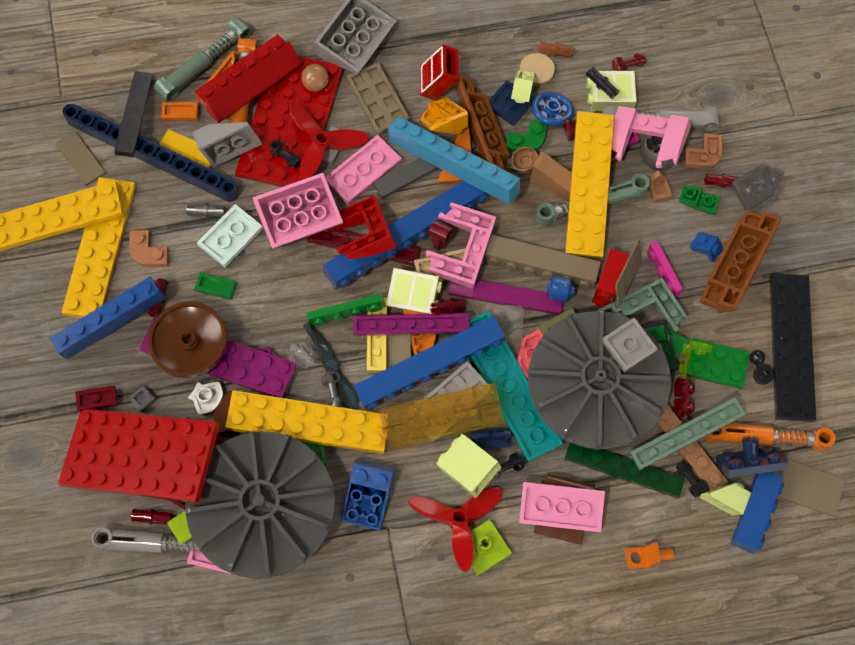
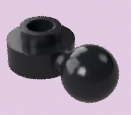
M752 351L749 359L757 367L753 372V378L756 383L766 385L774 379V371L770 366L764 365L765 355L762 351ZM763 371L767 373V377L763 376Z

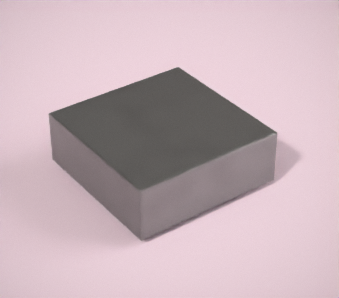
M144 385L128 397L141 413L157 401Z

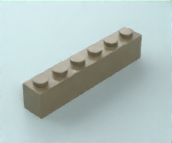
M492 234L490 235L484 262H487L489 265L503 266L511 271H523L527 275H539L547 280H552L554 276L569 278L572 284L579 285L583 289H594L601 263L600 261Z

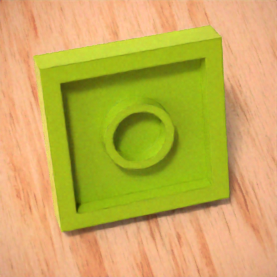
M490 519L470 531L474 547L471 567L477 577L512 555V552Z

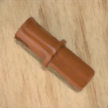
M541 41L538 43V52L553 54L554 57L555 55L569 58L572 56V53L565 52V50L573 51L572 46L558 45L557 42L555 44Z

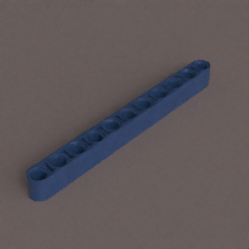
M67 104L63 108L62 113L68 125L113 147L116 146V138L120 130L119 125L75 104ZM139 135L134 157L227 202H233L238 198V188L232 179Z

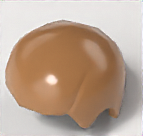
M309 65L302 73V83L310 91H320L328 84V73L321 65Z
M521 147L512 155V166L519 173H531L538 154L532 147Z

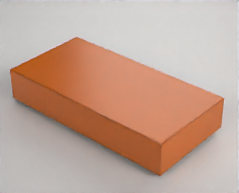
M162 102V121H198V102Z

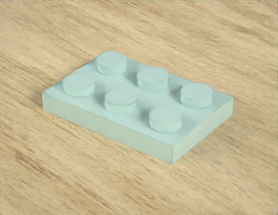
M235 204L197 242V245L225 268L263 230V226Z

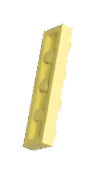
M383 298L386 306L387 298ZM387 306L377 312L369 311L367 315H387ZM387 335L367 336V373H380L386 370Z

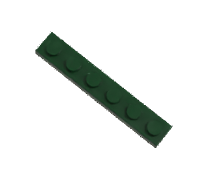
M569 443L564 458L566 461L677 499L680 497L685 478L650 466L639 471L632 460L600 449H589Z

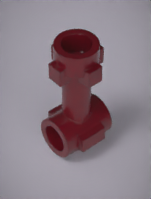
M636 53L634 58L625 61L621 57H616L612 60V68L614 71H627L626 67L638 65V67H641L646 63L645 55L643 53Z

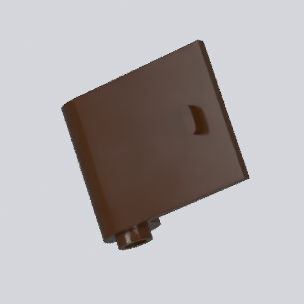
M547 473V477L543 476L541 484L592 490L595 488L593 484ZM535 525L534 533L581 545L584 530Z

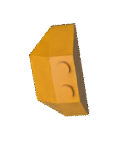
M443 97L429 103L428 109L425 110L420 121L431 131L459 134L468 127L467 110L449 98Z

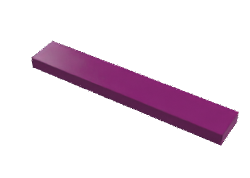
M475 280L473 289L452 281L449 288L450 296L556 315L561 314L563 302L550 300L546 292L480 280Z
M469 313L353 316L354 336L458 334L470 328Z

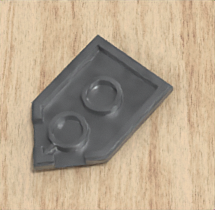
M760 164L734 180L731 186L744 210L754 212L778 197L780 181L783 178L784 171Z

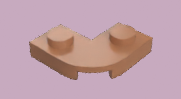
M704 133L703 149L686 148L684 151V167L708 169L715 166L722 155V135Z
M149 230L129 232V252L135 262L141 264L142 267L168 266L167 246L149 247Z

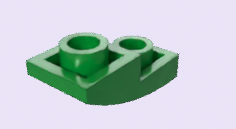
M684 185L679 202L695 210L715 215L720 203V196L703 193L702 188Z

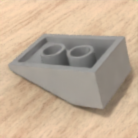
M248 122L209 124L193 132L198 149L213 168L262 144Z

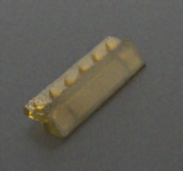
M495 383L379 410L382 430L389 450L505 424Z

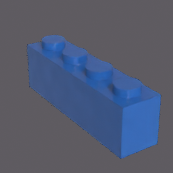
M773 472L755 474L749 490L751 495L744 514L739 517L730 542L731 545L752 554L762 549L765 541L762 538L764 531L767 532L771 525V520H769L770 514L775 512L778 502L775 500L784 488V484H782L783 476Z

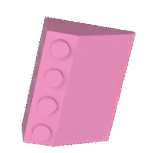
M323 173L253 197L255 209L272 249L343 224Z

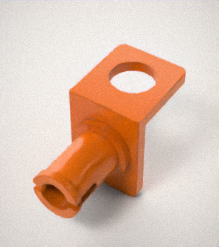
M657 542L645 547L626 548L624 550L628 569L649 568L661 561H672L674 558L672 548L659 549ZM633 552L640 556L638 564L633 563L631 560Z

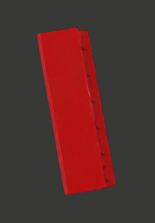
M277 34L195 90L194 95L206 107L207 112L220 123L300 67L301 62L291 42L287 43Z

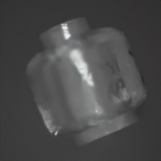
M301 341L299 344L294 342L288 349L290 352L288 360L295 362L299 370L303 368L307 370L317 359L315 358L316 351L305 341Z

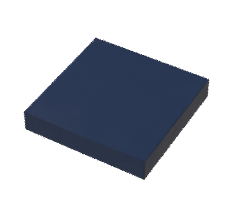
M506 80L490 98L489 102L494 114L515 126L531 107L534 97L530 95L529 102H515V99H511L514 84Z

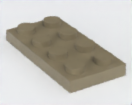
M379 63L362 69L359 74L352 73L346 76L347 82L377 135L388 132V127L398 117L410 122L408 114Z

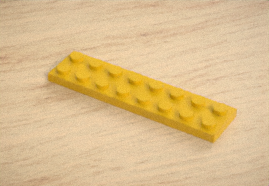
M577 111L565 253L581 257L603 258L614 115Z
M98 178L96 186L116 181L124 216L84 228L63 304L62 315L83 318L105 304L136 188L134 182Z
M116 181L1 213L0 252L124 216Z
M232 390L225 430L249 433V431L275 432L290 435L301 442L384 454L389 415Z

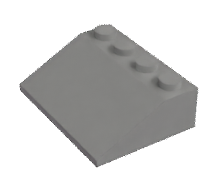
M345 0L315 40L312 52L326 62L334 63L341 68L359 74L392 29L396 20L367 0Z

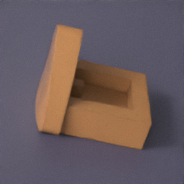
M657 171L649 178V191L653 203L668 200L672 197L666 175L661 171Z

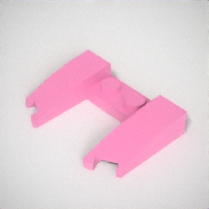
M618 106L614 117L612 150L617 153L615 158L618 161L622 160L631 134L634 132L663 137L656 161V168H662V161L673 159L674 165H676L691 127L689 117L671 115L669 119L639 114L634 108Z
M451 202L450 207L452 209L446 215L441 212L438 219L471 232L462 261L427 250L426 257H430L431 267H428V271L473 289L496 217Z

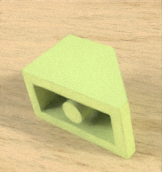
M517 70L511 99H515L517 103L529 102L535 73Z
M733 483L701 494L700 498L724 512L736 516L744 514L751 492L745 490L743 485Z

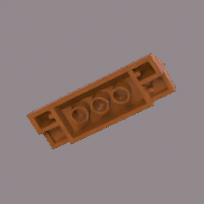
M459 74V81L455 83V91L462 108L467 110L469 128L481 159L510 173L506 163L510 153L488 96L480 94L477 85L472 84L470 77Z
M749 210L745 211L708 279V285L700 298V303L717 309L718 313L737 310L782 220L781 217L766 212L761 215Z

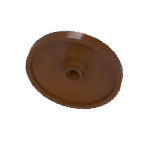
M199 302L177 303L165 309L154 320L148 335L149 352L158 367L167 374L179 378L197 377L213 369L222 359L227 347V330L222 318L211 307Z

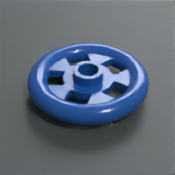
M543 92L537 95L531 104L534 116L540 122L549 126L564 125L565 119L570 121L573 117L574 109L572 103L560 93ZM539 107H543L544 112H540ZM561 111L566 113L564 117L560 115Z

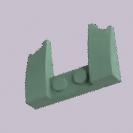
M663 278L625 296L620 307H618L617 301L600 309L604 310V312H611L628 318L653 305L662 319H666L667 325L674 333L679 330L677 326L681 319L686 320L687 315Z

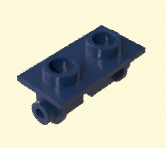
M509 428L470 430L471 441L481 449L511 447V431Z

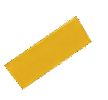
M168 129L159 145L207 168L211 166L198 149L196 141Z

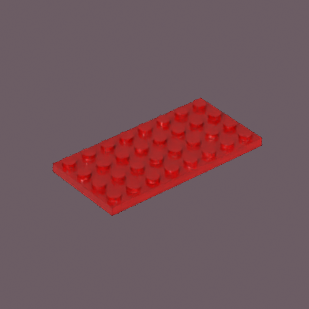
M298 56L301 66L261 93L250 126L262 144L240 155L235 177L279 187L299 181L298 172L300 165L296 169L288 167L286 165L288 161L281 156L276 157L270 153V143L273 140H279L283 143L282 148L291 155H298L302 161L305 152L311 145V141L294 122L289 112L290 102H295L302 106L313 117L318 126L325 131L343 68L334 63ZM312 64L324 67L329 77L325 88L317 92L308 90L302 83L303 71Z
M90 409L82 410L76 423L58 485L199 504L220 424L214 421Z

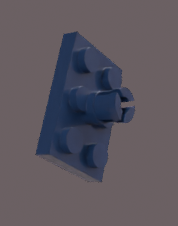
M751 437L742 439V452H724L722 455H716V463L728 478L788 470V462L772 447L765 446L759 449V439L753 437L752 441Z

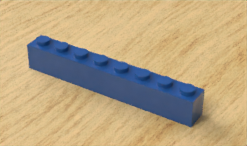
M492 316L353 386L364 408L369 407V409H373L380 405V401L384 399L389 401L397 397L398 392L402 390L407 392L415 388L414 384L420 381L425 383L433 378L432 375L438 372L443 374L450 370V366L454 364L459 366L467 362V358L472 355L475 357L485 353L484 349L490 346L492 348L503 344L502 340L505 339V335L495 316Z

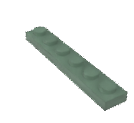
M735 397L631 451L630 455L640 471L744 417L746 414Z

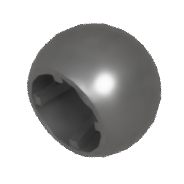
M647 135L640 147L642 161L654 170H666L672 167L674 162L673 159L662 161V168H656V161L663 137Z

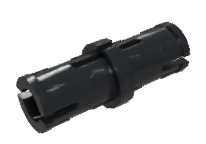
M595 67L587 71L586 76L596 84V88L605 92L610 99L617 96L619 90L609 82L606 76L601 75Z

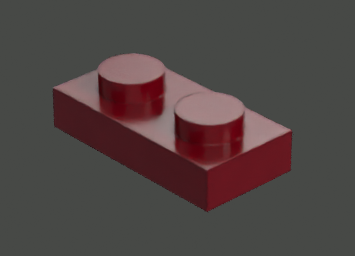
M115 385L75 392L78 412L86 409L97 410L118 406Z

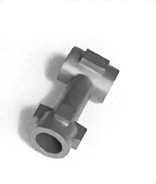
M335 371L324 373V376L321 377V383L329 389L331 398L328 399L329 405L342 407V398L338 397L335 383L339 382L340 376Z

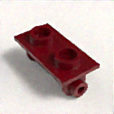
M686 376V381L678 378L674 383V396L681 397V399L674 400V413L678 418H683L684 415H687L689 419H692V413L695 411L694 401H692L695 386L688 376Z

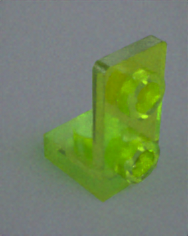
M688 340V344L684 343L682 355H685L684 363L680 362L678 374H681V379L686 377L691 349H695V354L706 356L707 352L711 353L713 345Z

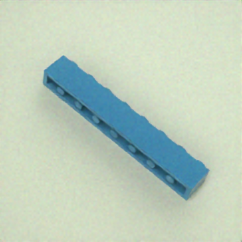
M398 117L388 127L390 143L510 205L520 193L519 177L401 117Z

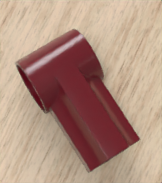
M437 219L432 223L428 234L432 236L433 248L439 251L447 247L453 228Z

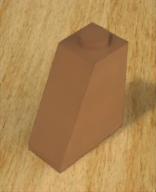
M541 151L533 165L530 183L569 201L571 172Z

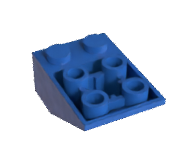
M357 458L353 463L341 521L380 530L396 467Z

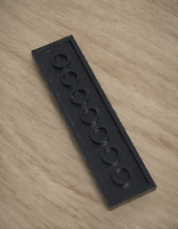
M771 273L769 279L775 420L815 422L816 401L809 275Z

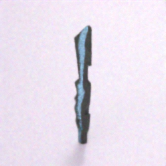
M310 322L305 323L303 327L308 334V339L313 349L317 350L326 373L335 371L340 376V380L337 382L338 387H336L337 392L347 408L356 410L359 396L355 388L339 371L341 363L333 357V351L330 350L329 343L323 340L322 334L316 332Z

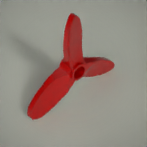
M290 102L289 112L294 122L311 141V145L305 152L299 167V181L314 176L322 161L324 150L354 149L365 145L369 139L365 132L353 129H338L325 132L302 106L295 102ZM317 139L323 140L324 143L317 141Z
M492 487L483 490L477 498L471 497L461 508L457 509L432 499L417 496L409 498L408 503L413 510L421 515L450 526L452 529V550L456 564L461 571L468 572L473 563L474 552L472 535L468 524L481 519L497 506L502 498V489ZM461 518L464 521L456 522L454 519Z

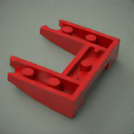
M375 194L340 210L339 213L343 224L330 228L331 231L366 223L369 234L336 249L338 254H346L348 260L369 257L396 248L381 205Z

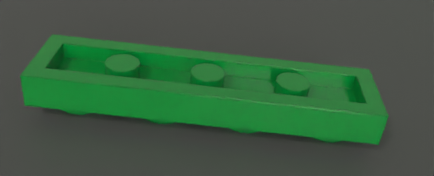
M381 294L311 311L306 314L307 320L312 326H323L326 322L342 321L345 317L358 316L369 311L377 312L386 306Z

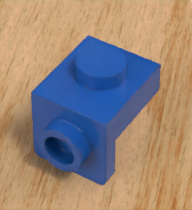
M698 232L690 244L691 250L707 254L712 262L722 252L719 238L706 233Z

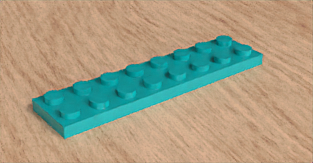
M489 310L470 319V327L492 317ZM504 339L502 340L503 344L495 348L490 346L484 349L485 353L477 357L472 355L470 358L478 373L483 376L485 382L493 389L490 395L527 463L562 446L563 442L537 414L530 397L528 380Z

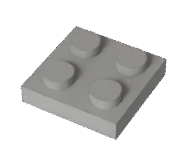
M635 318L601 339V342L624 373L658 350Z

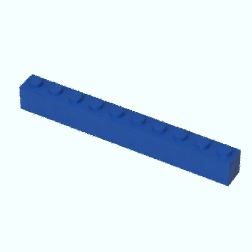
M462 181L388 226L396 248L377 255L351 260L347 259L346 254L338 255L323 264V273L336 290L340 287L344 288L350 284L351 280L356 277L361 278L371 268L375 269L386 259L394 258L398 251L402 249L407 250L414 242L424 240L429 235L428 231L434 220L437 219L446 224L447 222L438 219V216L441 212L446 215L452 209L450 207L451 202L473 209L477 204L485 203L489 199L490 194Z

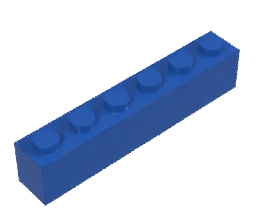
M149 276L50 337V340L57 353L65 359H69L160 303L166 297L158 283Z

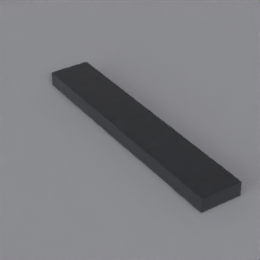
M134 72L114 150L115 155L134 157L153 73Z

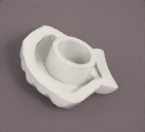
M198 382L195 389L188 398L194 402L198 414L205 415L211 413L221 403L223 391L219 382L204 385Z

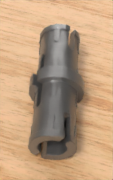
M208 203L187 204L186 214L188 216L198 215L208 218V216L223 217L225 215V205H208Z

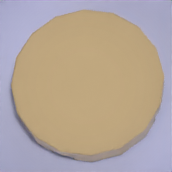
M532 53L521 61L519 70L535 73L533 86L539 87V85H546L552 80L555 67L548 56Z

